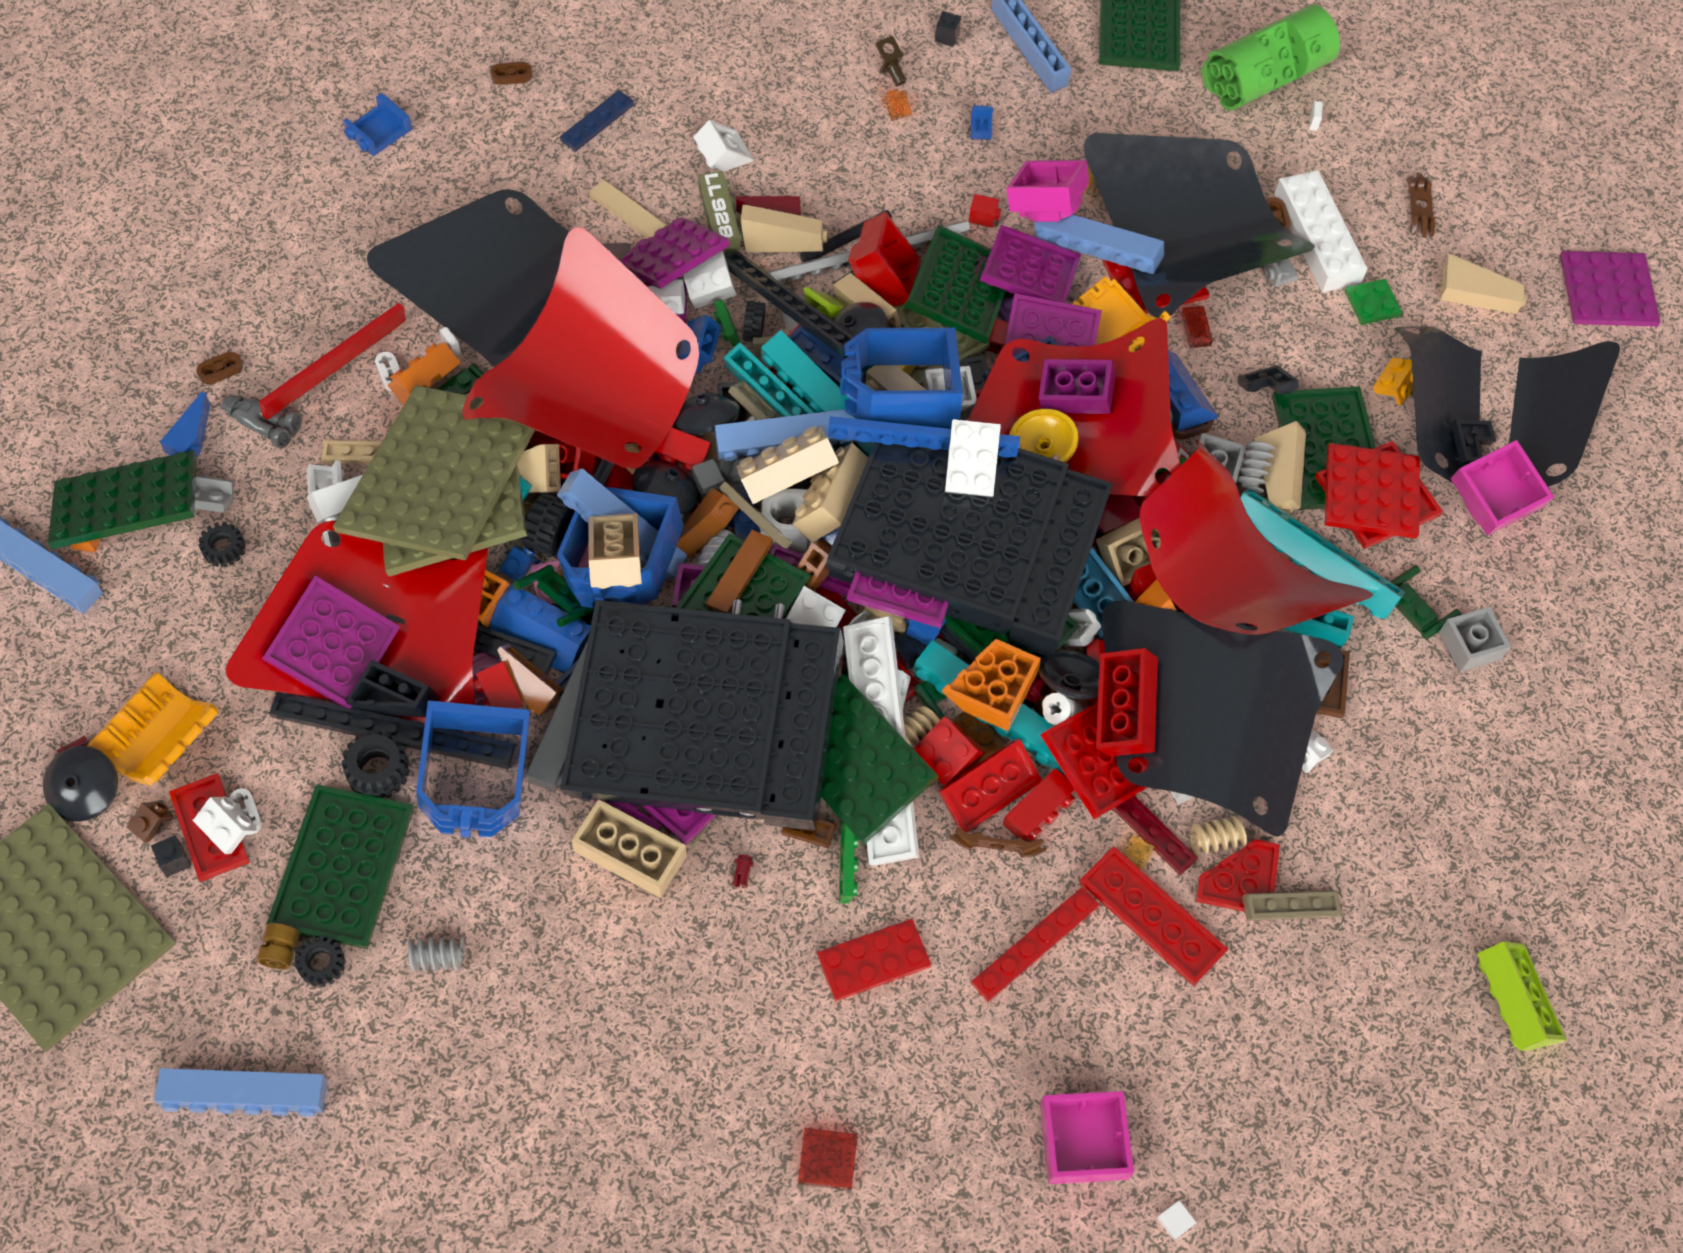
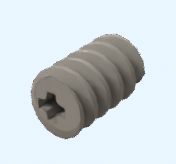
M1248 442L1247 448L1250 450L1244 453V456L1248 459L1242 460V465L1245 468H1240L1239 473L1242 476L1237 478V483L1244 489L1263 493L1264 490L1258 487V485L1266 484L1267 482L1261 476L1269 475V472L1264 470V467H1271L1272 464L1266 461V459L1274 458L1269 449L1276 448L1263 442Z
M462 936L459 944L455 943L453 937H450L449 943L445 944L443 937H440L437 945L434 944L432 937H429L427 945H424L422 938L418 939L417 945H413L412 939L409 938L408 960L412 971H417L420 964L423 971H428L430 964L433 970L438 971L441 963L444 970H449L451 964H453L455 970L461 968L464 959V939Z

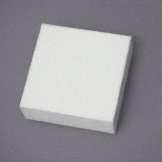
M1314 102L1310 113L1309 130H1318L1322 119V102Z
M447 327L439 330L442 342L446 343L455 356L460 355L459 342Z
M1180 1200L1157 1217L1173 1240H1176L1196 1224V1221Z

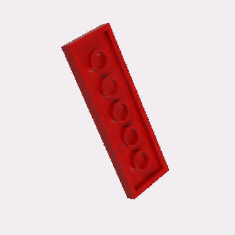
M1114 846L1080 879L1079 883L1193 987L1228 951V948Z

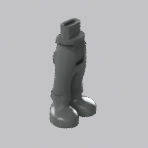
M230 394L221 405V409L227 411L228 416L234 418L243 426L270 439L271 443L278 448H285L291 441V435L295 436L302 425V414L296 410L288 412L286 416L277 413L267 420L262 416L259 401L244 398L240 395L236 397ZM262 420L268 421V422L274 424L275 426L270 425V424H267L266 422H264V421H262Z

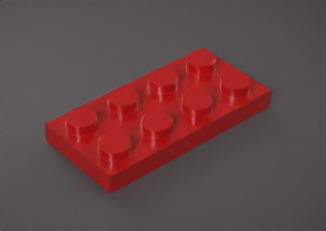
M1015 739L938 790V793L957 827L968 832L1038 785L1042 779L1021 740Z
M218 773L169 791L200 882L250 863L243 840H241L232 854H224L193 821L210 797H227Z
M913 919L817 952L818 960L835 1002L931 968V962Z

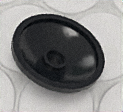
M871 302L850 304L839 310L831 318L833 322L853 337L866 328L889 327L888 318L883 309Z
M701 393L684 402L673 426L679 431L692 434L715 431V425L734 422L740 414V407L738 402L731 397L715 393Z
M652 460L646 461L633 472L632 483L635 491L677 497L680 514L688 513L696 506L699 499L698 489L693 479L678 466L665 461Z
M1057 650L1054 659L1047 656L1041 658L1039 674L1051 689L1061 695L1074 699L1087 700L1098 697L1100 666L1098 661L1085 654L1069 650Z
M74 746L60 752L48 765L43 778V794L47 804H50L63 819L82 822L100 816L112 804L118 789V774L112 760L101 750L89 746ZM74 778L75 784L71 787L70 781Z

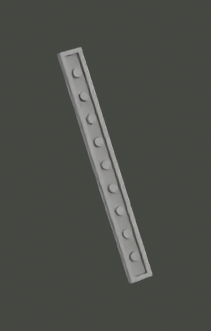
M960 221L943 226L962 236L964 235L963 231L970 230L968 221ZM936 228L904 237L912 248L924 246L925 241L932 240ZM851 250L768 271L767 273L782 283L783 278L790 277V280L802 278V273L810 272L811 275L822 273L825 267L831 266V269L844 267V262H848Z

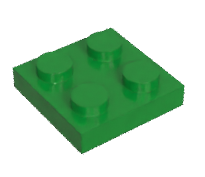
M1386 279L1348 286L1345 289L1346 296L1360 325L1397 318L1402 314V310Z

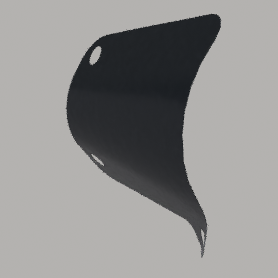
M1094 133L1085 139L1083 146L1085 158L1113 226L1164 241V257L1154 274L1131 268L1142 301L1147 311L1155 318H1159L1164 311L1170 316L1173 315L1183 303L1208 284L1310 252L1315 247L1313 243L1284 228L1274 216L1261 190L1253 161L1249 153L1237 142L1222 139ZM1231 151H1236L1241 157V166L1235 170L1230 168L1227 163V155ZM1284 239L1292 240L1294 242L1292 245L1289 246H1281L1277 244L1279 240ZM1163 293L1170 296L1169 304L1164 308H1159L1156 305L1157 297Z
M503 189L373 247L367 254V262L370 269L378 277L442 326L447 327L453 334L475 349L495 367L508 358L523 342L544 309L554 286L564 242L570 231L551 218L531 198L522 192ZM506 199H517L522 205V212L519 215L510 213L505 206ZM630 243L602 244L619 261L631 249Z
M1431 326L1396 327L1394 330L1400 333L1411 351L1418 455L1427 468L1452 482V476L1460 468L1468 464H1460L1451 422L1456 419L1480 420L1481 351L1471 348L1446 332ZM1415 328L1418 329L1420 333H1411L1405 329ZM1601 342L1557 356L1519 358L1509 444L1515 440L1518 441L1547 487L1565 480L1577 469L1620 352V346L1617 342ZM1436 453H1440L1446 458L1447 468H1442L1437 463ZM1554 464H1564L1567 467L1566 471L1558 476H1549L1546 473L1547 469Z
M1113 601L1108 604L1102 613L1105 653L1146 648L1158 657L1155 752L1116 756L1118 768L1123 776L1131 783L1142 787L1176 792L1214 803L1240 815L1273 836L1284 834L1288 826L1316 713L1331 684L1343 667L1344 659L1339 647L1325 639L1288 632L1274 631L1267 634L1231 632L1202 623L1187 613L1129 601ZM1236 624L1237 627L1244 630H1257L1255 627ZM1319 652H1327L1331 656V662L1325 668H1318L1314 663V658ZM1134 757H1143L1147 760L1148 767L1142 773H1134L1128 767L1129 761ZM1258 796L1264 798L1268 805V811L1264 815L1258 814L1253 807V800Z

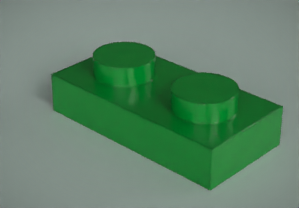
M721 299L714 302L717 310L714 312V316L718 324L723 326V329L720 331L725 342L730 341L732 346L735 347L741 341L730 312Z

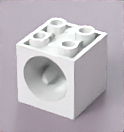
M970 366L960 367L963 389L960 420L967 421L977 399ZM943 368L925 370L923 388L926 390H945Z
M786 488L762 500V514L792 542L787 549L798 553H806L807 545H810L811 541L792 524H782L777 522L776 519L785 516L795 518V511L803 503V495L807 490ZM760 528V533H761V534H764V535H766V536H768V535ZM773 540V542H774L773 545L775 544V545L780 546L778 543H776V542Z

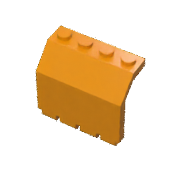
M1106 276L1094 284L1093 288H1089L1078 298V301L1075 300L1071 303L1072 305L1102 310L1095 345L1117 339L1156 319L1153 316L1147 315L1115 279L1110 281ZM1164 311L1159 318L1168 322L1171 317ZM1138 337L1134 339L1129 345V351L1136 352L1135 350L1138 347H1142L1145 341L1144 338Z
M154 672L87 746L104 752L112 760L116 770L129 780L151 786L153 782L156 783L168 770L167 767L180 757L185 751V747L189 746L203 731L202 728L207 727L216 717L219 709L212 703L191 700L176 690L159 673Z

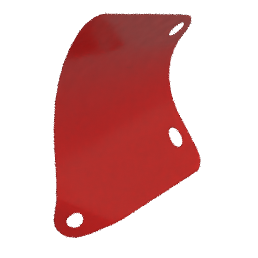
M575 227L568 233L565 239L554 286L535 325L508 358L487 371L474 383L465 400L462 415L466 420L474 418L510 419L623 468H639L661 445L671 429L645 418L669 427L673 426L688 395L698 365L699 348L697 339L685 322L591 233L584 228ZM681 340H687L691 346L690 354L684 360H680L676 356V346ZM474 398H483L484 401L480 407L470 409V404ZM635 442L642 449L638 453H631L625 449V444Z
M1156 318L1117 339L1091 346H1057L1029 339H1017L1008 342L1000 351L967 420L1001 424L1000 434L1009 435L1013 425L1023 415L1042 409L1039 393L1044 359L1113 360L1116 378L1111 414L1064 413L1074 422L1078 431V446L1073 456L1066 463L1069 464V470L1113 483L1110 494L1150 496L1161 485L1155 479V473L1158 469L1166 468L1172 475L1181 466L1171 427L1167 322L1162 318ZM1138 337H1143L1145 340L1143 346L1136 352H1130L1129 345ZM1019 347L1028 351L1030 355L1029 360L1026 362L1017 361L1012 355L1013 349Z
M1195 440L1198 444L1197 450L1141 505L1139 514L1140 525L1152 569L1159 584L1180 609L1209 626L1241 634H1267L1370 599L1373 596L1366 589L1333 582L1311 574L1293 564L1275 550L1257 530L1246 513L1236 484L1228 469L1199 440ZM1154 528L1158 530L1160 535L1159 549L1153 546L1151 533ZM1249 623L1256 626L1257 630H1244L1237 627L1236 624Z
M331 520L321 523L311 530L226 666L227 678L232 684L243 688L290 693L332 701L262 660L314 576H317L380 615L386 617L387 614L405 620V624L388 619L400 626L380 659V664L430 686L441 696L438 702L475 705L472 663L488 548L469 553L466 561L447 559L388 576L385 571L383 542L338 533L341 538L340 544L336 547H329L323 543L321 536L327 530L335 531L333 525L336 521ZM392 715L423 724L426 721V718Z

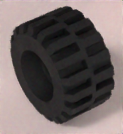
M549 492L542 493L534 502L526 517L527 536L522 537L524 546L553 557L575 510L567 507L557 495Z
M375 731L374 735L366 732L362 738L360 736L355 737L356 742H350L347 745L349 751L344 750L342 755L344 758L342 760L343 772L351 789L355 790L356 793L382 798L381 795L385 794L387 798L391 797L393 790L398 793L401 790L400 783L406 784V776H409L410 771L407 756L399 740L396 737L392 739L389 733H385L383 736L381 731ZM384 757L389 760L388 765L378 773L369 774L362 771L364 765L373 758Z

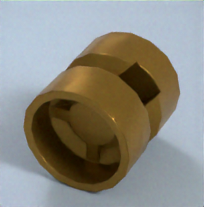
M267 924L262 938L265 944L259 948L256 959L257 963L269 968L289 969L294 956L291 949L296 947L300 932L293 927L283 924Z

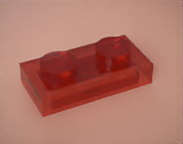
M1204 306L1183 307L1181 314L1190 348L1211 346L1213 339Z

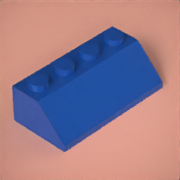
M1168 350L1170 410L1173 415L1172 423L1177 432L1218 419L1217 413L1178 355Z
M511 583L498 601L488 629L555 651L557 656L552 668L564 674L580 658L589 638L591 626L578 619L562 628L559 627L557 619L568 613L523 589L516 590Z

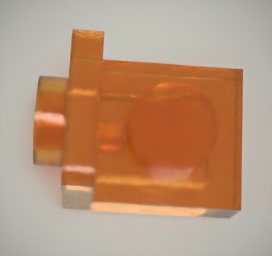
M898 89L886 92L881 101L882 104H886L891 121L912 115L905 90L898 92Z

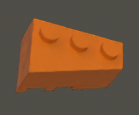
M442 342L440 345L432 344L425 350L427 354L421 359L419 356L415 357L408 363L409 368L405 371L400 369L390 377L392 381L387 386L403 405L415 385L430 388L461 364L445 342Z
M485 570L478 617L486 628L490 625L498 601L510 586L507 581Z

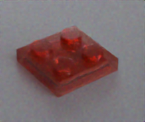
M804 1127L798 1184L852 1191L858 1134Z

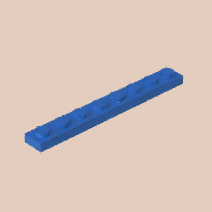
M830 416L828 437L838 440L850 439L860 442H880L885 445L897 444L907 447H925L932 450H949L951 429ZM1000 434L997 455L1017 457L1020 436Z

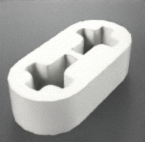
M381 352L375 358L376 367L385 388L391 391L387 386L391 382L389 375L396 373L400 368L392 353ZM384 360L389 362V368L385 367Z
M237 789L232 792L230 799L235 802V807L242 814H249L253 821L252 825L257 829L255 833H257L261 829L262 820L254 798L248 790ZM242 796L244 797V799H246L244 800V803L246 805V808L242 809L240 804L238 803V798Z

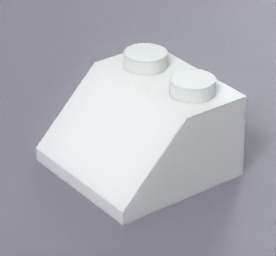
M708 120L693 137L698 144V150L706 158V164L713 170L717 169L724 172L754 161L737 130L720 123Z

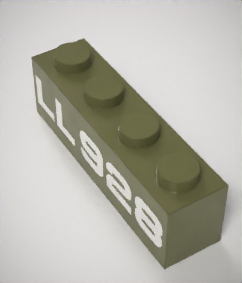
M723 171L698 174V188L709 230L728 238L730 246L723 250L724 253L741 250V242L744 241L743 231L738 229L737 226L739 225L738 212L733 211L735 201L733 195H729L731 191L729 179H725Z

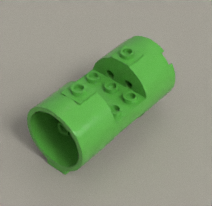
M1310 4L1208 54V61L1204 62V66L1200 68L1204 86L1209 89L1211 94L1216 93L1221 99L1219 103L1225 109H1238L1297 78L1333 62L1339 54V33L1329 13L1318 5Z

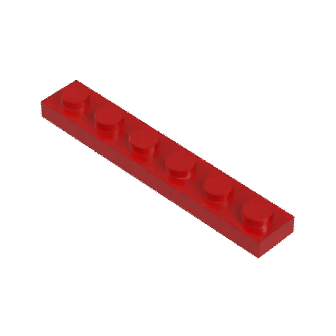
M1082 886L973 979L971 985L989 1003L1098 909L1100 904Z

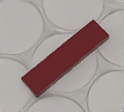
M1135 796L1112 809L1178 875L1181 876L1198 860V857Z

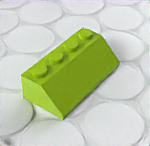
M1503 941L1477 953L1480 959L1479 967L1487 975L1490 982L1489 990L1499 1003L1500 1016L1508 1024L1511 1031L1510 1039L1519 1051H1530L1567 1040L1525 944Z

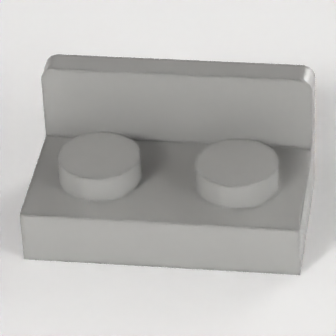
M1289 258L1263 266L1267 280H1271L1274 287L1298 280L1299 275Z
M196 475L195 509L224 513L234 500L233 481Z

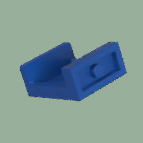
M383 93L376 96L377 107L353 123L347 118L343 120L344 133L349 140L354 139L363 152H369L373 157L412 130L410 116Z

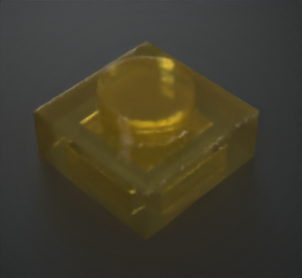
M1131 836L1123 855L1143 870L1155 846Z

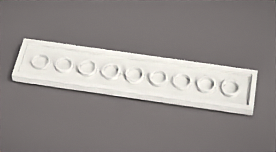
M888 616L844 626L849 680L906 741L892 619ZM913 802L867 842L869 865L876 866L920 858Z

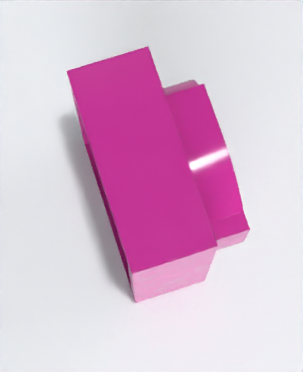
M1087 160L1025 161L1007 186L1010 212H1019L1020 217H1026L1039 222H1060L1061 219L1074 214L1082 204V194L1089 185Z
M1517 440L1460 468L1451 478L1463 497L1468 511L1477 524H1480L1487 536L1545 507L1554 498Z
M1124 1091L1044 1095L1039 1105L1048 1184L1130 1179L1134 1174Z

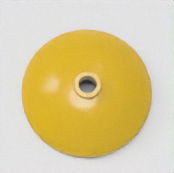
M1039 409L1023 415L1013 425L1009 434L1020 436L1021 449L1049 458L1056 455L1055 460L1060 456V461L1065 463L1073 456L1078 446V431L1074 422L1066 414L1053 409Z

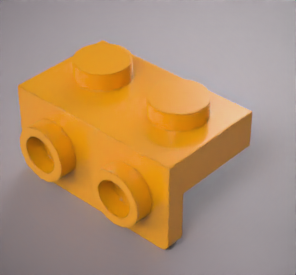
M1392 357L1374 384V392L1376 394L1395 396L1397 405L1402 406L1413 389L1412 360Z

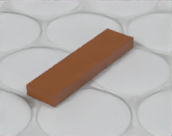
M751 530L706 602L708 609L721 613H731L734 600L741 597L774 542L771 537Z

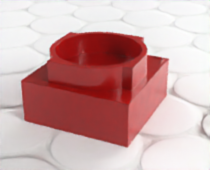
M886 212L864 222L860 240L852 246L848 258L856 278L877 295L881 296L893 308L907 302L919 272L921 258Z

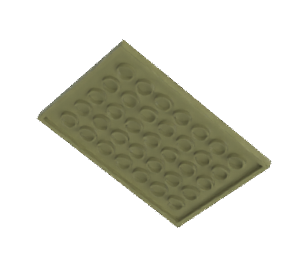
M415 385L334 523L333 528L335 532L466 561L535 429L505 418H474L466 420L462 415V410L468 395ZM474 398L470 404V409L480 407L484 401L483 398Z
M47 804L0 841V1000L40 1047L47 1052L176 944L50 804Z

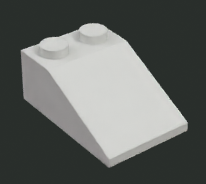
M723 250L683 275L690 300L695 309L713 304L721 299L725 300L737 296Z

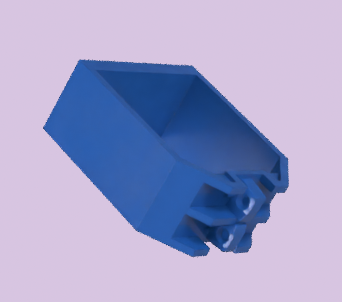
M866 328L844 345L845 356L848 357L841 363L842 378L840 381V392L851 399L844 400L845 412L854 418L937 428L952 427V420H960L963 389L955 328ZM867 365H943L945 390L874 391L861 382V370Z
M605 487L659 531L646 566L641 569V584H636L632 587L622 585L610 586L605 589L591 587L589 568H578L589 542V523L584 521L577 511L574 512L557 554L566 583L582 607L593 608L596 600L645 605L657 599L684 528L677 497Z
M428 701L416 794L418 808L441 834L453 835L454 828H458L463 838H471L472 830H479V837L492 838L520 816L530 710ZM443 728L521 735L515 798L500 810L433 804L425 794L433 729Z

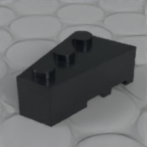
M370 660L345 702L352 708L378 714L426 718L428 701L438 702L441 696L430 686L374 660Z

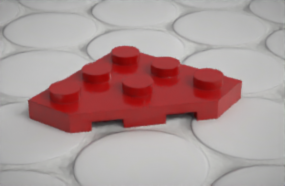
M1255 839L1240 851L1222 860L1212 869L1202 873L1198 878L1195 902L1245 912L1243 895L1275 893L1280 844Z

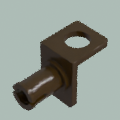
M889 36L876 42L875 46L884 60L879 73L882 74L888 71L896 87L904 84L907 78L899 66L904 55L893 36ZM891 44L894 52L886 53L883 50V45Z

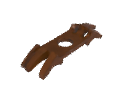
M1416 172L1417 188H1414L1415 179L1411 176L1406 177L1411 204V235L1416 234L1418 220H1420L1421 236L1426 237L1429 221V235L1434 237L1435 217L1433 216L1431 196L1432 182L1428 178L1424 179L1421 172ZM1416 201H1425L1427 207L1421 208L1417 206Z
M956 827L957 834L954 833V835L950 834L949 836L956 844L970 851L973 847H983L1017 852L1021 858L1037 856L1046 852L1047 849L1041 848L1044 839L1026 842L1018 837L1017 841L984 837L981 832L969 834L959 827Z

